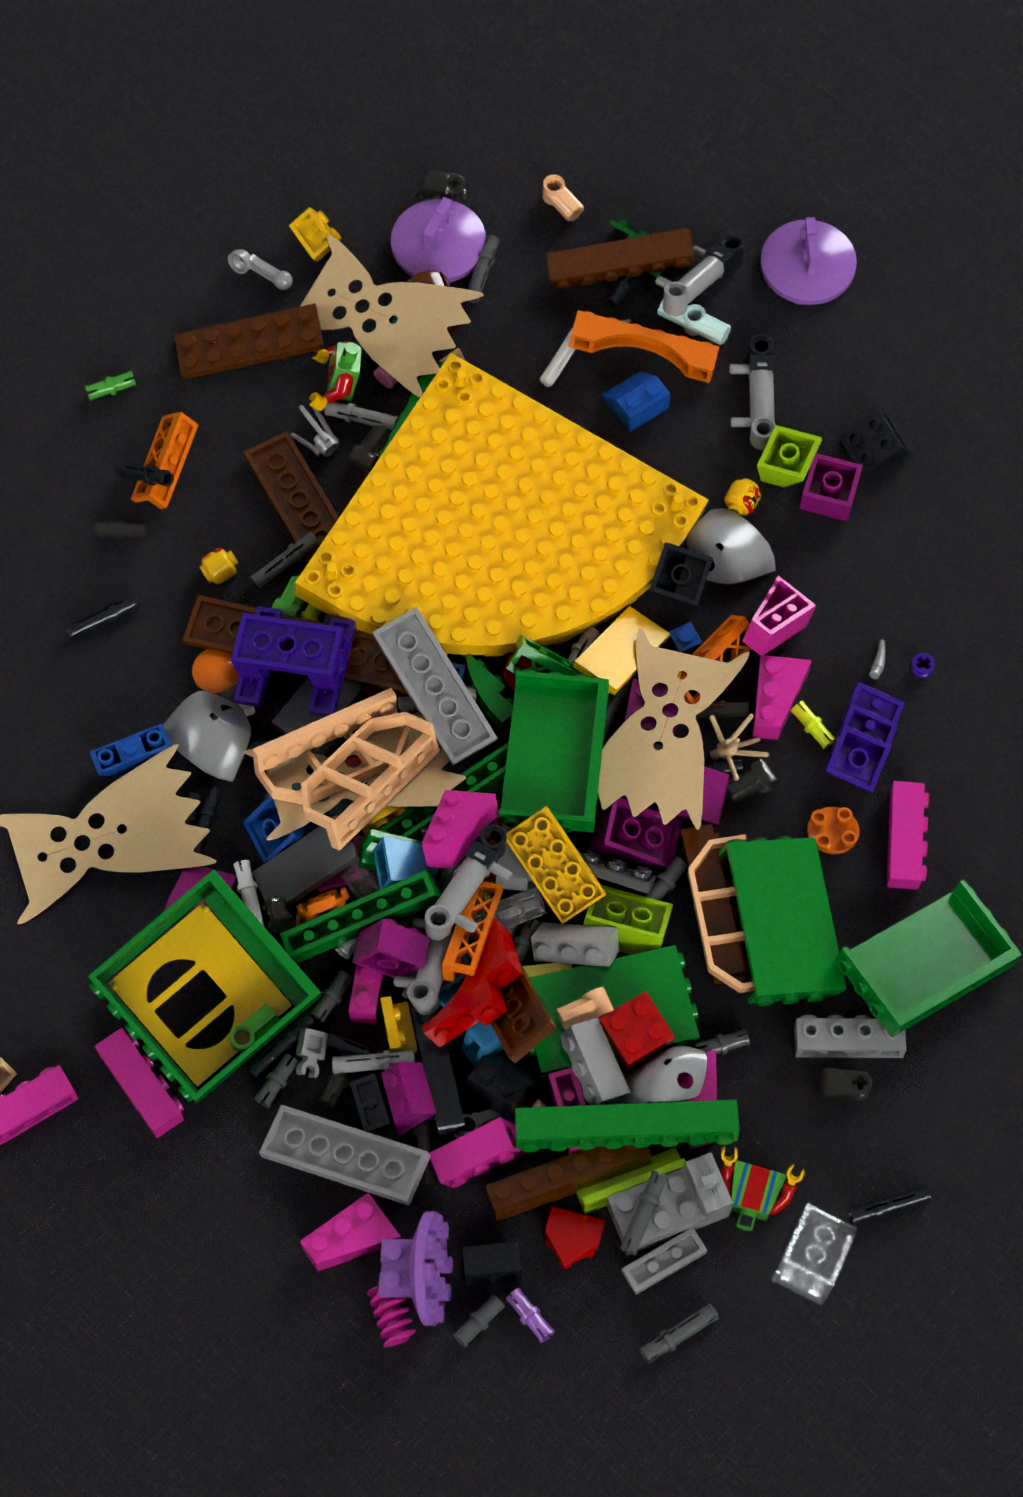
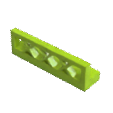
M675 1147L652 1156L651 1164L576 1191V1195L584 1214L607 1206V1197L648 1182L652 1171H657L658 1175L660 1173L666 1175L684 1168L686 1161L684 1158H680Z

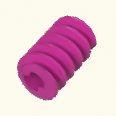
M379 1286L374 1287L367 1294L370 1297H374L370 1301L371 1307L376 1308L373 1312L374 1317L381 1318L377 1322V1327L384 1329L380 1333L381 1339L387 1340L383 1346L386 1348L409 1340L410 1336L416 1333V1330L406 1328L407 1325L413 1322L412 1318H403V1315L409 1312V1307L400 1308V1304L406 1301V1298L380 1297L378 1295Z

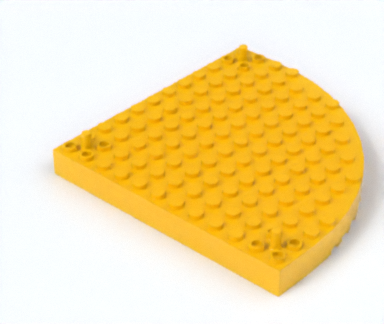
M450 353L296 580L294 595L331 617L355 621L356 630L369 634L417 607L446 655L458 654L463 655V657H466L468 654L485 655V657L504 656L506 653L516 652V642L520 635L541 646L557 645L583 633L589 627L594 628L602 622L605 623L614 618L648 590L665 542L683 547L690 531L704 513L709 500Z

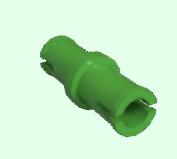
M132 371L112 378L107 376L105 377L106 380L85 386L87 393L97 390V392L88 394L90 401L108 394L113 396L116 395L117 391L136 386L135 379L124 382V380L134 377Z

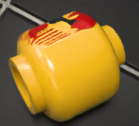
M746 478L736 480L726 493L724 502L728 510L735 511L740 516H748L753 513L759 503L761 493L758 485L752 480Z
M219 547L203 556L201 560L202 565L199 566L209 583L214 582L216 585H220L236 575L235 565L238 564V561L231 550L226 553L223 548Z

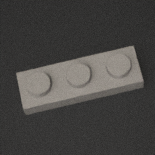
M692 1227L622 1268V1273L637 1295L705 1255L708 1250Z

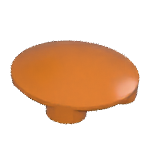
M211 649L200 653L192 667V675L196 686L214 694L231 693L239 679V675L231 662L232 655Z
M825 807L812 813L808 822L807 833L809 838L815 837L817 849L828 854H841L849 851L857 843L859 825L850 809L846 807Z

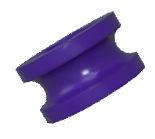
M927 653L917 654L911 664L913 675L921 679L930 677L935 667L934 658ZM919 662L921 664L927 663V669L924 667L918 668Z

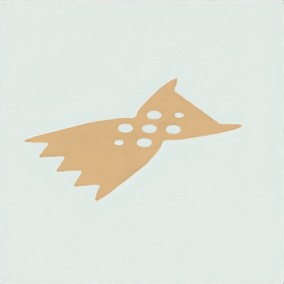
M327 235L332 255L301 306L316 303L321 330L352 328L357 341L369 356L405 388L421 398L422 390L417 376L437 374L440 370L432 356V352L456 347L447 331V327L471 322L461 303L484 296V294L468 289L417 282L386 283L376 286L373 284L369 273L357 258L338 239ZM353 280H360L363 283V287L358 293H351L348 289L349 284ZM333 288L336 290V294L330 297L327 295V292ZM383 293H390L392 296V301L387 306H380L378 303V298ZM362 299L369 302V309L364 313L357 312L355 309L356 303ZM338 306H344L347 310L346 316L339 320L333 317V310ZM397 316L398 320L396 323L391 324L389 318ZM367 319H373L376 321V328L372 332H364L362 329L363 322Z
M640 627L636 640L639 686L645 705L632 714L619 727L602 750L598 788L601 807L605 810L625 795L628 799L632 816L636 817L655 802L658 805L664 825L668 824L675 816L686 809L693 825L698 830L701 826L703 808L704 751L696 715L709 707L731 683L746 663L749 652H745L734 660L725 663L652 646L644 630ZM680 671H685L687 677L679 679L677 674ZM657 683H664L668 687V692L662 697H657L652 693V687ZM690 690L697 691L700 694L699 702L688 704L684 700L686 692ZM668 703H673L679 710L676 716L666 717L662 713V708ZM647 716L655 718L657 722L656 727L650 731L642 729L640 725L641 720ZM678 724L686 725L689 729L688 735L684 738L675 737L672 732L674 726ZM655 742H662L663 748L655 750L653 745Z
M420 712L412 714L418 718L423 719ZM397 727L373 732L365 741L395 754L402 733ZM409 727L410 738L405 751L423 732ZM439 748L440 752L386 806H438L444 791L452 790L465 780L466 776L442 770L450 761L442 748ZM253 749L243 751L244 754L253 757ZM353 751V752L349 755V756H351V755H356V756H358V755L355 753V751ZM313 753L321 765L328 759L326 756ZM302 754L296 758L284 761L271 769H266L267 775L275 787L293 790L292 785L294 783L302 784L310 776L306 771L309 763ZM370 756L374 763L379 761L378 759ZM344 760L335 771L348 775L364 768L365 765L361 762V765L351 768L346 765ZM382 773L364 781L370 786ZM321 782L315 789L324 786ZM344 789L331 795L326 801H318L311 804V809L324 814L335 807L342 799L355 801L360 795ZM274 799L280 824L266 840L277 839L311 822L305 817L303 805Z
M178 744L161 751L111 783L93 798L75 819L49 814L0 815V826L8 829L30 901L17 924L25 923L44 911L74 886L90 867L113 872L140 873L200 867L217 862L211 857L194 852L195 847L210 830L185 824L186 819L200 804V801L176 795L177 790L191 775V772L166 767L179 746ZM95 813L103 815L105 820L104 825L99 829L91 828L88 823L89 817ZM121 824L127 827V831L124 834H120L117 831V827ZM55 827H63L67 833L66 838L61 842H54L50 836L51 831ZM80 835H85L90 839V846L85 851H79L74 846L75 839ZM103 844H110L114 848L113 856L106 860L100 858L98 855L99 847ZM41 852L47 854V859L44 862L38 860V854ZM66 857H71L76 862V868L71 873H64L60 869V862Z

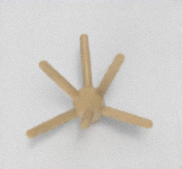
M749 714L732 736L724 740L715 716L711 715L710 720L720 743H718L717 749L710 752V756L713 760L719 758L727 760L735 781L739 780L731 758L732 756H769L768 752L738 750L760 741L759 737L740 742V739L737 738L753 719V714Z

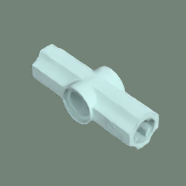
M663 300L658 309V315L682 326L688 335H700L718 345L725 343L731 331L730 325L706 314L704 308L697 304H687V311L680 316L666 314L663 310Z

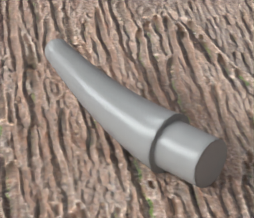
M882 639L879 641L877 655L869 673L872 679H878L884 670L885 642Z

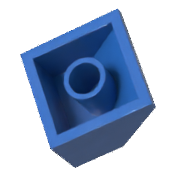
M640 371L602 394L601 398L628 432H631L669 408L670 392L657 376Z
M271 796L243 822L264 864L315 830L312 823L309 822L287 835L267 841V837L280 824L275 800Z

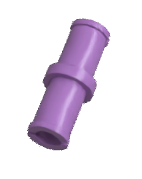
M520 1288L510 1293L512 1297L509 1295L506 1301L519 1314L522 1324H527L541 1343L547 1341L550 1338L549 1334L552 1336L555 1333L554 1329L540 1315L541 1310L538 1306H533Z

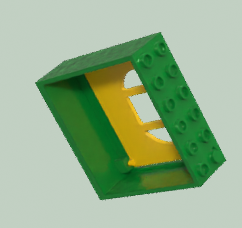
M215 870L211 871L88 976L92 981L88 985L100 1000L104 997L107 998L110 1003L106 1007L117 1020H120L122 1017L125 1019L127 1024L124 1028L135 1041L139 1038L144 1041L145 1045L142 1049L153 1061L158 1058L163 1064L160 1069L171 1082L176 1079L181 1084L178 1090L188 1102L194 1100L197 1104L321 997L319 989ZM201 900H203V901L206 903V905H205V904L202 902L199 906H197L192 912H190V913H189L185 918H183L178 924H176V925H175L172 929H170L165 935H163L158 941H156V942H155L152 946H150L145 952H143L138 958H136L131 964H129V965H128L125 969H123L118 975H116L111 981H109L108 984L111 986V988L106 984V981H107V980H109L114 974H116V973H117L121 968H123L128 962H130V961H131L134 957H136L141 951H143L148 945H150L154 940H156L161 934H163L168 928H170L175 922H177L181 917H183L188 911H190V910H191L195 905H197ZM179 959L196 962L190 970L155 1000L148 1003V984L153 974L162 965ZM204 970L227 997L181 1038H176L156 1015L155 1010L200 971ZM113 991H115L118 994V996L124 1001V1003L117 997V995ZM265 1003L274 1010L278 1017L287 1011L292 1004L295 1006L277 1024L247 1050L240 1052L235 1059L199 1090L192 1084L193 1082L199 1087L238 1053L230 1045L231 1031ZM234 1006V1023L226 1038L217 1045L206 1049L186 1047V1044L228 1007ZM142 1024L149 1030V1032L155 1037V1039L148 1033V1031L142 1026ZM238 1032L234 1036L236 1043L239 1045H245L250 1041L248 1034L245 1032ZM173 1060L180 1066V1068L186 1073V1075L179 1069V1067L173 1062Z

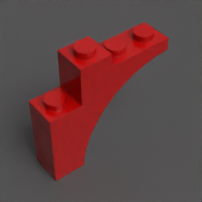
M496 918L492 921L475 975L466 974L464 981L448 1004L422 1026L424 1034L438 1047L443 1046L479 1021L487 1026L507 1013L501 989L523 976L511 933ZM474 932L475 942L479 940L476 932Z

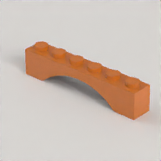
M579 310L577 311L569 343L570 348L590 353L611 347L645 349L669 360L685 377L710 383L719 346H715L710 342H700L689 339L686 336H676L663 330H653L636 323L630 324L619 321L616 318H606L589 311L583 312Z

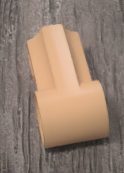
M553 174L544 179L543 200L547 204L553 205L568 222H573L584 211V206L565 187L562 177Z
M599 987L587 992L581 999L562 1006L556 1011L562 1027L566 1030L572 1025L594 1018L599 1019L613 1011L614 1008L604 987Z

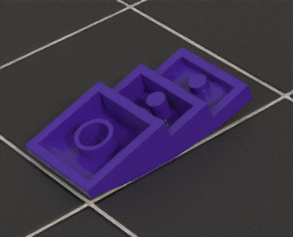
M857 682L838 729L825 772L873 793L892 745L890 744L897 729V721L905 702L861 682Z

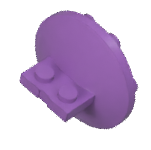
M443 197V199H433L417 203L403 212L392 229L391 249L399 267L411 277L422 271L435 270L447 276L450 283L462 279L474 270L479 259L478 253L482 251L486 233L481 220L471 209Z
M815 217L805 218V220L787 223L776 229L765 241L760 264L766 283L779 296L796 304L815 305L827 303L847 290L854 278L857 260L854 247L840 230L827 223L816 221Z
M426 1211L422 1215L413 1239H382L381 1246L382 1266L379 1276L378 1295L388 1298H412L415 1309L424 1326H436L439 1322H443L445 1301H450L451 1285L446 1284L444 1277H440V1273H452L453 1270L452 1257L447 1254L446 1239L449 1236L448 1222H443V1216L436 1211Z

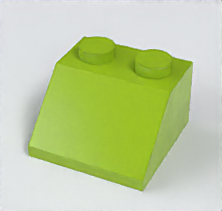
M775 425L757 464L760 480L781 487L804 481L820 446L822 437Z

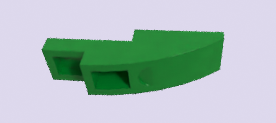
M468 654L466 656V671L470 686L473 685L475 687L476 700L491 722L503 733L511 727L513 701L506 697V684L499 675L490 673L481 659H475Z

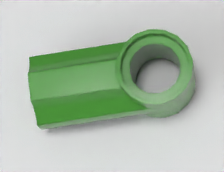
M297 575L291 577L281 598L275 600L272 608L281 609L283 614L299 618L305 601L294 595L295 582L299 578Z
M267 1003L231 1031L229 1040L234 1050L244 1052L280 1021L277 1014ZM238 1032H245L248 1034L250 1041L245 1045H239L236 1043L234 1036Z

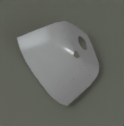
M724 508L710 510L694 525L687 536L688 550L713 558L715 566L708 573L706 579L708 581L733 584L776 571L774 555L769 543L753 525L735 511ZM717 543H721L724 546L722 551L716 547Z
M207 691L195 692L186 698L163 724L171 745L178 744L177 751L191 763L218 779L233 782L244 756L243 751L247 749L251 735L250 723L238 704ZM221 705L232 707L236 713L233 715L225 713L221 709ZM210 714H215L218 719L212 720Z
M688 1046L665 1048L641 1062L625 1078L630 1093L622 1098L619 1104L681 1101L697 1097L702 1090L706 1074L707 1057L705 1052ZM666 1059H672L668 1065L664 1064ZM682 1072L689 1073L693 1078V1085L689 1089H683L677 1082V1077Z

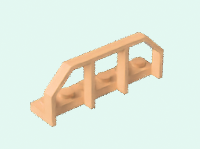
M389 688L254 748L255 774L271 798L303 805L302 792L275 787L264 770L271 769L284 761L296 758L302 754L315 771L321 764L311 752V749L318 748L331 740L343 736L348 740L353 735L352 731L360 728L369 719L398 713L396 693L392 688ZM407 725L397 727L402 733L395 752L398 756L405 752L410 738V728ZM354 750L365 767L346 776L362 782L384 772L390 765L380 760L374 763L369 755ZM324 779L322 781L324 786L310 793V803L318 802L346 788Z
M407 712L369 719L301 784L305 817L307 820L326 828L332 848L340 851L440 752L433 724ZM404 725L423 732L400 756L365 741L373 732ZM354 750H358L390 765L370 786L335 771ZM324 779L360 795L335 820L311 809L310 793Z
M745 834L709 840L688 868V878L708 972L739 993L754 991L753 982L741 983L715 966L710 946L745 941L743 931L708 937L701 901L736 896L734 887L699 892L695 871L712 849L723 848L726 842L732 839H742V842H746Z

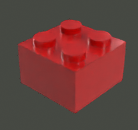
M646 991L599 1018L610 1046L626 1071L673 1044L675 1038Z

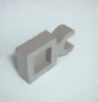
M300 1028L296 1055L302 1056V1061L296 1067L297 1075H305L306 1068L308 1067V1077H318L319 1066L317 1060H324L328 1033L309 1028Z

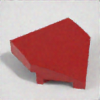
M551 1207L544 1234L546 1236L545 1244L560 1260L559 1264L563 1270L570 1268L573 1263L588 1257L590 1259L594 1257V1252L600 1244L605 1220Z

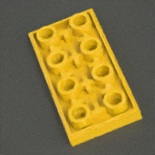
M629 606L575 660L573 667L588 677L609 679V692L615 695L638 671L636 640L639 628L641 627L644 630L650 644L659 648L669 639L670 633Z
M545 806L506 833L507 844L562 924L607 895L548 806Z

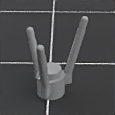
M300 405L299 409L318 433L314 438L315 446L295 433H291V437L312 450L318 457L321 454L324 457L332 455L339 447V440L333 435L322 413L313 408L325 431L320 428L305 407Z

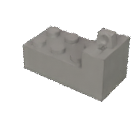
M712 1152L689 1160L685 1163L684 1168L666 1174L668 1181H666L660 1195V1205L654 1209L637 1252L675 1238L692 1227L696 1230L729 1217L733 1202ZM648 1182L607 1197V1208L621 1243L640 1202L638 1197L640 1193H644Z

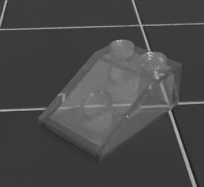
M807 1203L772 1281L822 1306L836 1281L857 1228Z

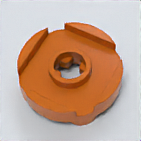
M341 887V893H337V890L334 889L308 899L309 905L303 907L302 903L296 906L300 918L305 917L306 922L321 916V913L325 910L330 909L333 911L345 906L350 898L346 887Z

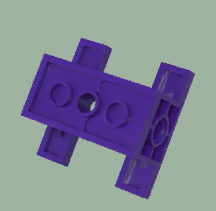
M261 606L256 607L255 614L243 613L231 657V662L239 675L233 698L236 704L260 707L267 678H270L271 675L269 670L308 675L313 685L308 707L309 715L326 717L335 713L355 635V621L330 617L329 625L282 619L283 612L281 609Z

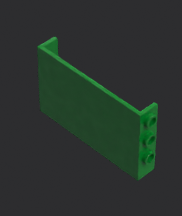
M529 669L516 671V686L501 809L499 808V824L514 828L545 806H548L565 833L572 831L594 833L609 679L592 678L583 674L569 676L562 675L559 672L537 673Z
M781 836L775 840L759 837L747 842H742V839L727 841L726 845L719 851V857L728 856L755 991L747 998L748 1004L758 1003V1006H769L776 1001H783V1004H793L801 999H807L808 1002H818L826 997H836L846 990L844 974L839 970L835 961L839 950L815 837L791 839L790 836Z
M962 880L953 892L851 950L845 946L835 961L839 970L853 984L855 992L862 996L868 1004L873 1016L878 1018L891 1037H894L1013 967L1022 954L1010 940L1006 930L1001 928L994 919L992 912L977 897L975 890L965 880Z
M676 945L615 958L610 967L583 965L529 977L557 1027L529 1051L530 1056L536 1057L540 1078L548 1077L550 1073L572 1068L568 1053L562 1047L560 1035L565 1029L562 1027L556 1010L581 999L584 994L599 987H604L614 1009L646 991L675 1036L673 1044L666 1048L698 1043L699 1033L695 1019H698L696 1004L690 1002L691 984L688 977L684 978L682 968H685V961L682 952H677ZM613 1051L616 1061H620L615 1052Z

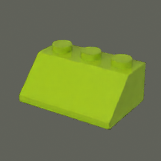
M601 885L607 895L588 907L584 925L617 927L619 952L632 955L662 948L673 904Z

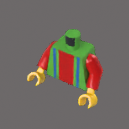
M339 342L335 346L329 347L328 350L314 351L318 354L312 357V359L321 364H325L329 360L328 388L323 397L317 392L312 393L309 397L312 402L309 405L317 411H322L326 407L327 402L330 404L337 400L351 402L360 374L361 347L353 342Z
M723 1146L721 1158L724 1162L721 1163L720 1174L733 1202L731 1211L740 1213L736 1226L746 1231H752L756 1218L767 1221L769 1215H777L791 1202L797 1189V1183L802 1180L805 1171L803 1169L799 1177L792 1175L793 1164L787 1171L788 1179H786V1174L738 1161L736 1147L733 1156H726L724 1154L725 1146Z

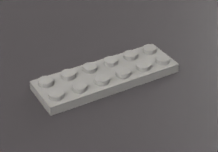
M417 607L372 632V636L425 721L433 724L437 742L452 766L498 739Z
M284 1105L280 1106L259 1152L263 1158L406 1205H410L431 1157L428 1151Z

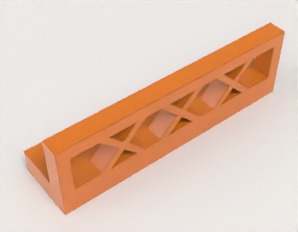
M183 412L162 416L143 467L151 465L157 466L160 470L171 471L174 475L173 483L167 487L159 484L152 486L147 485L144 481H137L131 496V500L135 503L150 501L159 509L168 507L198 428V424Z
M730 615L692 655L722 662L725 649L732 648L731 659L728 661L730 662L745 652H749L751 648L746 644L744 646L739 645L740 634L744 630L747 632L750 623L746 617ZM681 671L680 679H685L687 673ZM688 691L685 693L684 699L688 704H696L700 700V694L697 692L692 697Z
M482 881L462 911L461 915L475 922L478 912L482 910L487 917L477 923L478 927L475 932L479 936V940L470 945L467 943L471 932L458 925L455 926L442 963L443 980L454 982L457 973L475 975L503 892V885ZM483 890L495 893L494 897L483 902ZM467 953L472 959L470 966L460 964L463 955Z

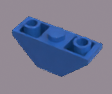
M161 723L89 753L99 776H124L161 751L172 747Z

